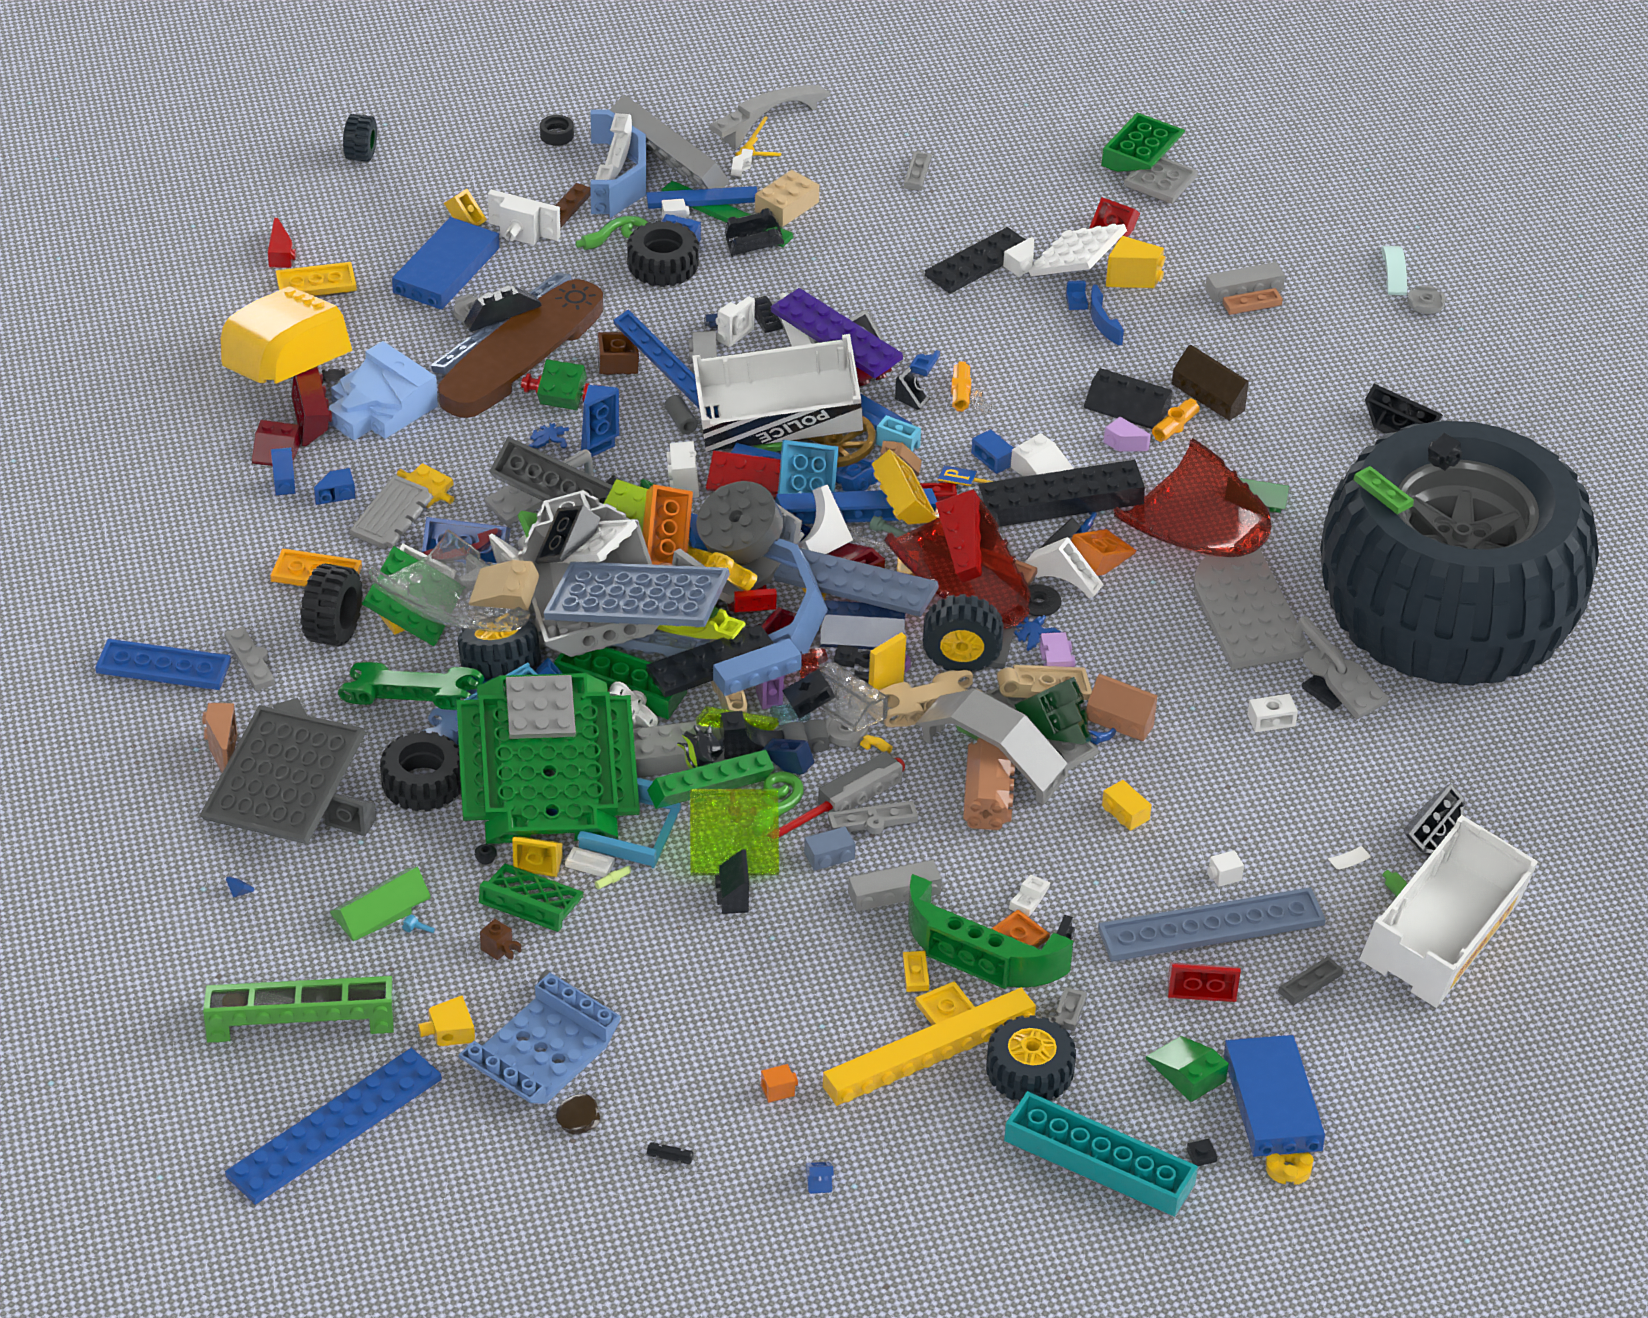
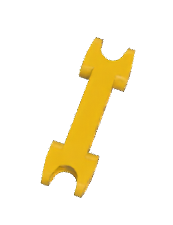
M688 545L687 554L705 567L728 568L730 575L727 583L744 591H749L754 586L757 575L738 565L727 555L718 552L712 554Z

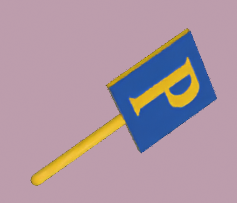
M945 465L938 477V481L971 486L973 482H993L975 478L977 471Z

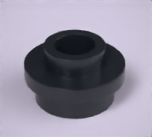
M482 844L475 849V858L484 865L491 864L497 856L496 848L490 844Z

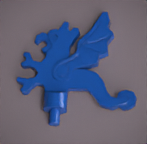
M549 423V428L545 425L540 426L542 431L539 430L537 432V429L533 431L530 439H533L535 442L528 446L539 449L548 444L550 438L552 442L560 443L561 448H566V440L557 437V435H563L565 431H569V427L563 428V426L554 428L556 426L555 423Z
M1045 615L1042 617L1038 616L1032 622H1029L1028 617L1022 619V622L1026 624L1018 623L1016 625L1017 629L1023 628L1020 632H1017V630L1014 632L1018 642L1021 640L1026 642L1028 637L1027 651L1037 646L1040 642L1041 634L1061 633L1057 628L1041 627L1046 619Z

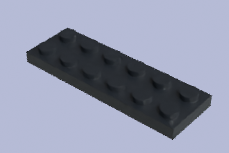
M1006 227L926 269L925 276L951 294L1002 267L1004 264V251L1026 239L1009 227Z
M757 625L740 631L734 639L730 638L728 640L723 637L646 664V671L666 698L713 681L714 664L774 644V642L762 626Z

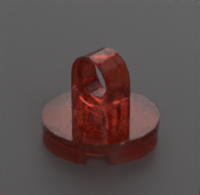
M809 649L810 653L802 654V651L800 652L801 670L799 672L801 679L817 669L820 670L819 665L828 660L826 649Z

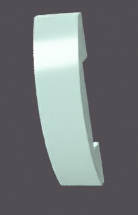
M1382 246L1383 260H1385L1387 272L1386 285L1388 295H1407L1406 263L1402 247Z

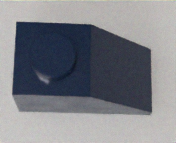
M773 738L762 749V751H767L771 761L784 772L801 775L806 773L815 763L807 740Z

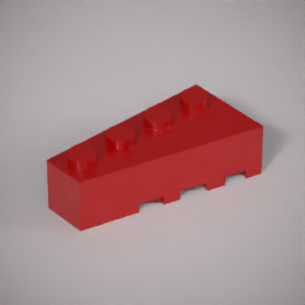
M974 489L936 502L954 568L962 583L982 576L981 534L979 527L980 498Z

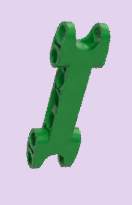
M359 662L353 664L349 671L350 676L355 681L342 684L338 690V695L345 702L359 705H370L375 698L433 701L434 705L440 709L457 710L456 701L461 700L460 698L466 699L471 696L467 691L477 689V686L483 684L484 677L478 670L466 667H451L447 673L392 671L382 663Z

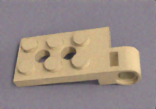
M1013 665V668H1003L997 673L999 689L1005 697L1029 698L1072 677H1075L1084 700H1089L1092 692L1084 667Z

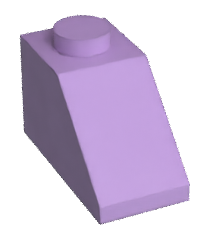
M1119 417L1105 427L1104 443L1119 452L1149 450L1151 434Z

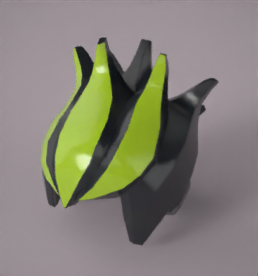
M694 725L696 735L686 731L682 737L687 743H677L684 750L685 761L690 769L713 763L724 752L723 741L725 737L717 740L712 733L711 725L708 726L705 733Z

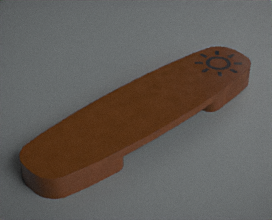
M581 279L568 280L538 298L542 306L511 317L464 356L439 382L438 396L440 407L454 416L470 418L479 415L512 393V383L535 367L566 340L573 341L579 339L603 313V292L601 288Z

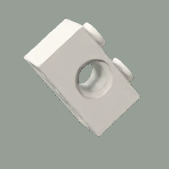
M1284 694L1249 700L1247 715L1254 731L1261 732L1296 726L1298 710L1291 695Z

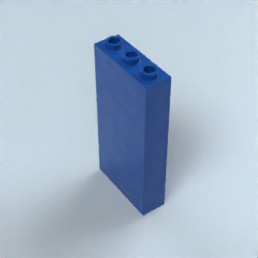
M450 217L392 277L393 293L442 310L500 248L499 233Z
M1294 1035L1225 1040L1224 1059L1229 1063V1077L1253 1157L1269 1156L1275 1153L1281 1155L1323 1151L1325 1132Z

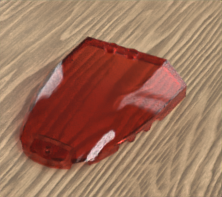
M1194 438L1190 440L1189 448L1179 466L1144 497V504L1136 505L1128 511H1123L1118 507L1114 509V517L1142 533L1187 551L1206 556L1241 557L1250 554L1266 543L1272 529L1270 513L1259 496L1253 494L1247 482L1243 483L1239 479L1235 470L1231 471L1225 465L1223 459Z
M981 499L979 505V527L981 534L982 576L962 583L957 576L940 517L898 538L892 532L885 537L884 541L915 576L938 581L939 588L934 594L938 599L944 598L946 600L948 596L954 595L958 597L960 594H966L967 597L977 596L979 600L984 599L989 602V605L992 604L997 609V612L1001 614L1003 629L1015 627L1027 617L1030 611L1028 608L1031 595L1023 572L1018 571L1015 564L1017 559L1015 556H1011L1007 548V539H1002L998 532L999 525Z

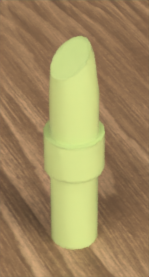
M630 865L617 871L614 870L608 873L607 876L595 881V887L599 890L619 881L622 877L631 873Z

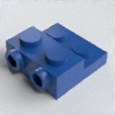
M863 458L854 464L837 467L836 482L841 484L842 490L846 492L867 490L870 485L879 482L873 474L875 472L872 466L874 460Z

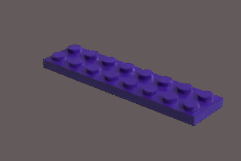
M801 288L796 289L771 306L772 313L819 343L842 340V335L850 334L855 366L873 378L878 377L903 360L902 352Z

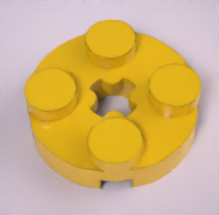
M1309 1152L1281 1155L1278 1153L1266 1156V1171L1278 1183L1286 1184V1181L1294 1182V1185L1301 1184L1310 1178L1314 1158ZM1285 1162H1291L1293 1165H1285Z

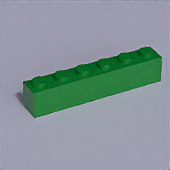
M763 750L657 777L647 789V792L655 809L762 782L775 768L767 751Z

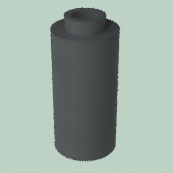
M670 396L664 403L665 409L683 434L692 433L696 430L698 421L681 396Z

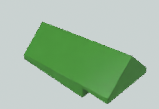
M418 866L411 867L330 911V914L354 942L412 914V907L431 899V896Z

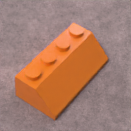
M655 484L646 491L642 534L653 565L660 563L672 564L674 551L678 549L688 553L693 491Z

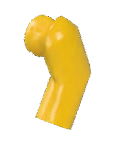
M865 735L862 737L863 740L860 741V745L866 750H869L871 745H873L880 751H887L890 754L893 749L892 745L880 737Z

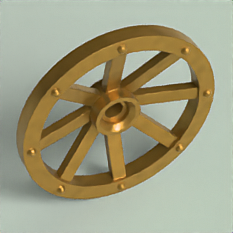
M862 416V431L850 432L845 436L842 435L843 433L826 435L824 438L818 436L807 439L821 445L837 446L838 454L842 456L837 459V467H844L865 458L874 448L876 437L872 423ZM865 431L868 434L867 441L848 442ZM847 448H860L852 454L844 450Z

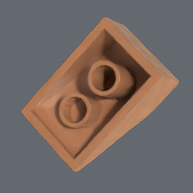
M208 703L207 712L203 711L202 717L203 724L207 726L204 730V739L208 740L209 750L223 773L236 746L237 725L234 703Z

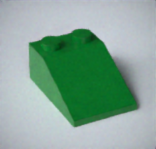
M1179 1036L1146 1056V1060L1190 1102L1225 1083L1227 1079L1229 1063L1214 1049L1183 1036Z

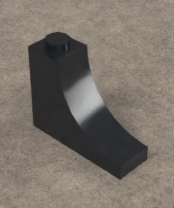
M742 710L721 713L719 730L721 738L725 737L723 741L724 760L762 751L773 738L784 739L782 730H763L747 723L743 717Z

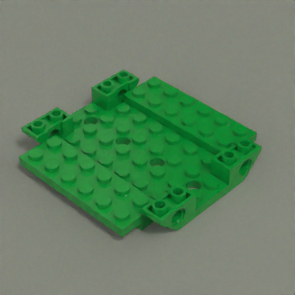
M587 673L502 675L477 686V700L456 701L463 821L488 820L485 822L486 844L512 843L513 837L530 838L533 834L574 833V841H579L578 834L580 831L618 840L617 818L614 816L639 815L631 695L610 696V692H607V683ZM571 675L575 737L509 739L506 677ZM552 769L555 775L548 777L544 775L543 771ZM554 808L558 811V814L550 816L546 813V810Z

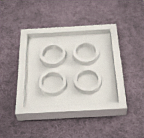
M635 520L599 521L598 529L594 535L567 559L557 563L567 562L570 564V562L589 561L598 563L605 560L607 554L618 548L620 542L632 535L631 532L638 527Z

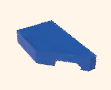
M936 350L933 354L929 355L924 353L916 355L909 366L910 372L927 377L940 357V351Z

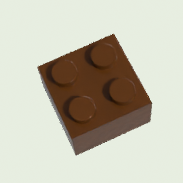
M598 332L597 357L599 374H638V348L622 332Z

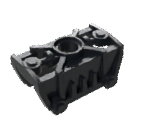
M769 208L762 209L760 213L740 218H728L724 233L731 257L738 254L746 255L745 253L766 247L773 248L774 245L784 244L778 220Z

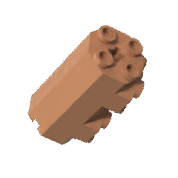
M978 738L975 744L973 742L968 744L963 819L973 829L999 830L1002 828V824L1011 822L1012 809H1008V807H1013V794L1009 793V791L1014 790V778H1010V776H1014L1015 765L1011 763L998 747L981 738Z

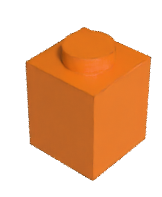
M788 1064L761 1070V1087L768 1103L795 1096V1086H798V1079L796 1073L791 1072Z

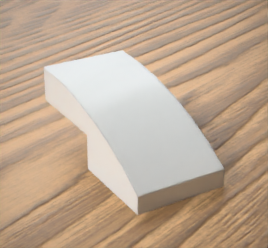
M1030 874L1021 884L1020 892L1010 901L1009 909L1012 911L1020 910L1029 917L1043 899L1050 886V882Z

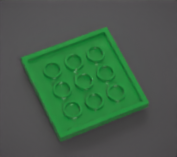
M393 546L362 605L434 647L451 617L463 590L460 584Z

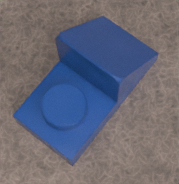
M830 1162L806 1163L808 1192L810 1194L831 1193L832 1176H834L833 1165Z

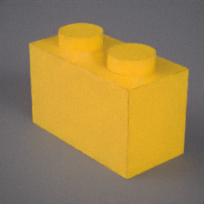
M1124 780L1103 790V808L1130 831L1150 820L1152 804Z

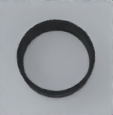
M1072 517L1040 548L1066 537L1070 538L1081 526Z

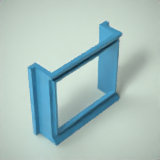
M637 778L639 802L653 805L647 792L653 781ZM681 803L662 807L670 809V812L653 848L586 831H580L578 834L579 848L655 868L681 810Z

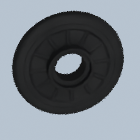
M1042 584L1024 587L1019 591L1016 598L1017 605L1023 612L1037 617L1054 614L1059 610L1062 603L1061 596L1055 589ZM1035 599H1042V600H1044V601H1043V602H1036V601H1034V600H1035Z

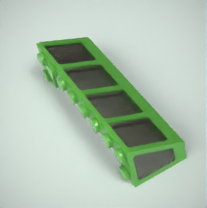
M392 976L206 985L203 1014L207 1043L231 1041L229 1026L369 1019L371 1034L394 1033Z

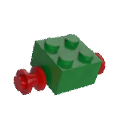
M546 359L542 376L540 375L538 379L532 378L531 374L527 373L526 377L522 378L521 388H524V393L536 390L539 403L542 405L578 410L581 396L584 402L587 388L590 384H585L587 374L584 365Z

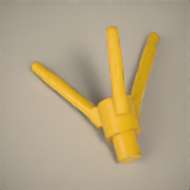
M767 116L763 118L750 139L740 148V151L735 153V156L741 155L742 149L753 150L752 156H781V153L758 152L753 147L758 140L757 134L768 119Z

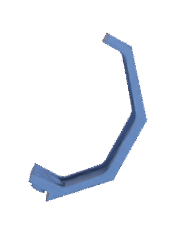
M591 110V144L611 145L614 132L610 131L615 113L610 110ZM632 126L627 158L637 165L614 180H591V214H609L611 218L646 195V134Z
M779 538L778 541L775 540L768 548L769 551L763 557L798 569L806 586V594L793 622L768 636L774 643L790 638L804 660L828 608L811 567L799 546Z

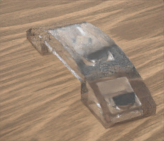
M846 524L853 541L877 551L898 552L921 548V543L905 539H897L896 545L863 537L865 529Z

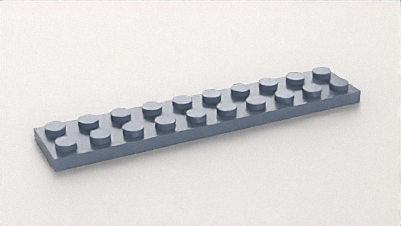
M1310 887L1102 922L1098 924V931L1111 962L1324 926L1326 919Z

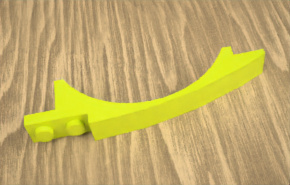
M720 609L715 617L708 619L705 627L659 625L657 629L699 639L717 640L724 637L729 640L737 636L745 626V622L729 617L726 610Z

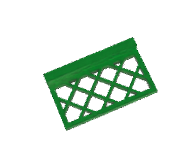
M504 863L488 882L483 881L480 884L478 903L559 932L562 928L563 920L583 898L584 892ZM507 872L515 876L504 877V874ZM523 881H532L534 883L524 885ZM518 882L519 886L509 887L508 885L509 883ZM551 888L554 889V891L544 892L543 889ZM538 889L539 893L534 894L528 893V891ZM570 895L574 898L564 899L563 896ZM558 897L559 900L549 902L548 898Z

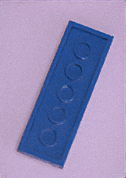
M107 639L95 669L97 674L220 690L231 663V655Z

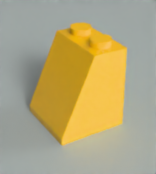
M1121 236L1108 256L1106 287L1155 288L1158 281L1161 282L1164 276V271H1162L1166 256H1163L1164 248Z

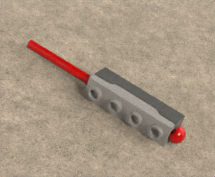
M885 751L819 788V805L767 834L768 840L773 842L824 812L850 810L863 804L868 799L881 794L886 789L897 785L902 781L905 762L901 758H893Z

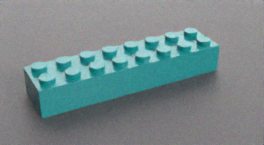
M1028 1091L1005 1125V1142L1174 1217L1196 1183L1198 1166Z

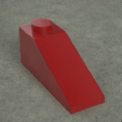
M274 218L267 252L269 267L291 268L293 260H296V249H293L292 240L280 220Z

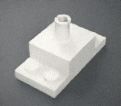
M492 189L488 193L489 224L500 226V236L504 237L507 241L510 239V241L516 240L535 245L540 237L555 241L559 240L560 207Z

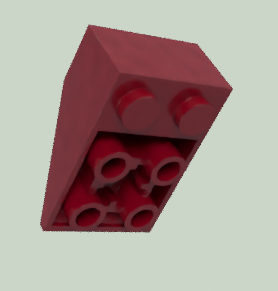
M847 543L827 553V555L885 568V558L871 547Z

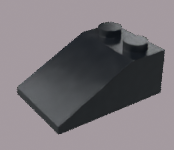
M583 505L558 508L535 562L537 564L563 562L594 535L601 518Z

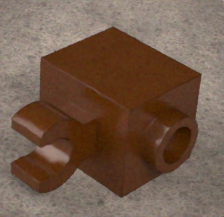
M497 919L492 920L480 931L481 950L496 960H499L503 955L512 960L514 958L512 950H516L519 953L522 951L521 944L517 941H512V929Z

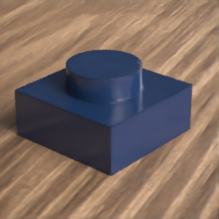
M718 313L706 314L704 325L710 326V328H718L716 324Z

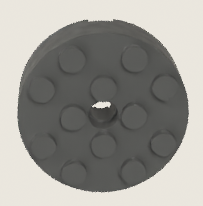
M740 481L719 487L705 500L698 512L696 526L698 534L709 553L718 552L727 555L737 564H745L765 555L774 541H778L783 529V517L773 496L765 487L754 482Z

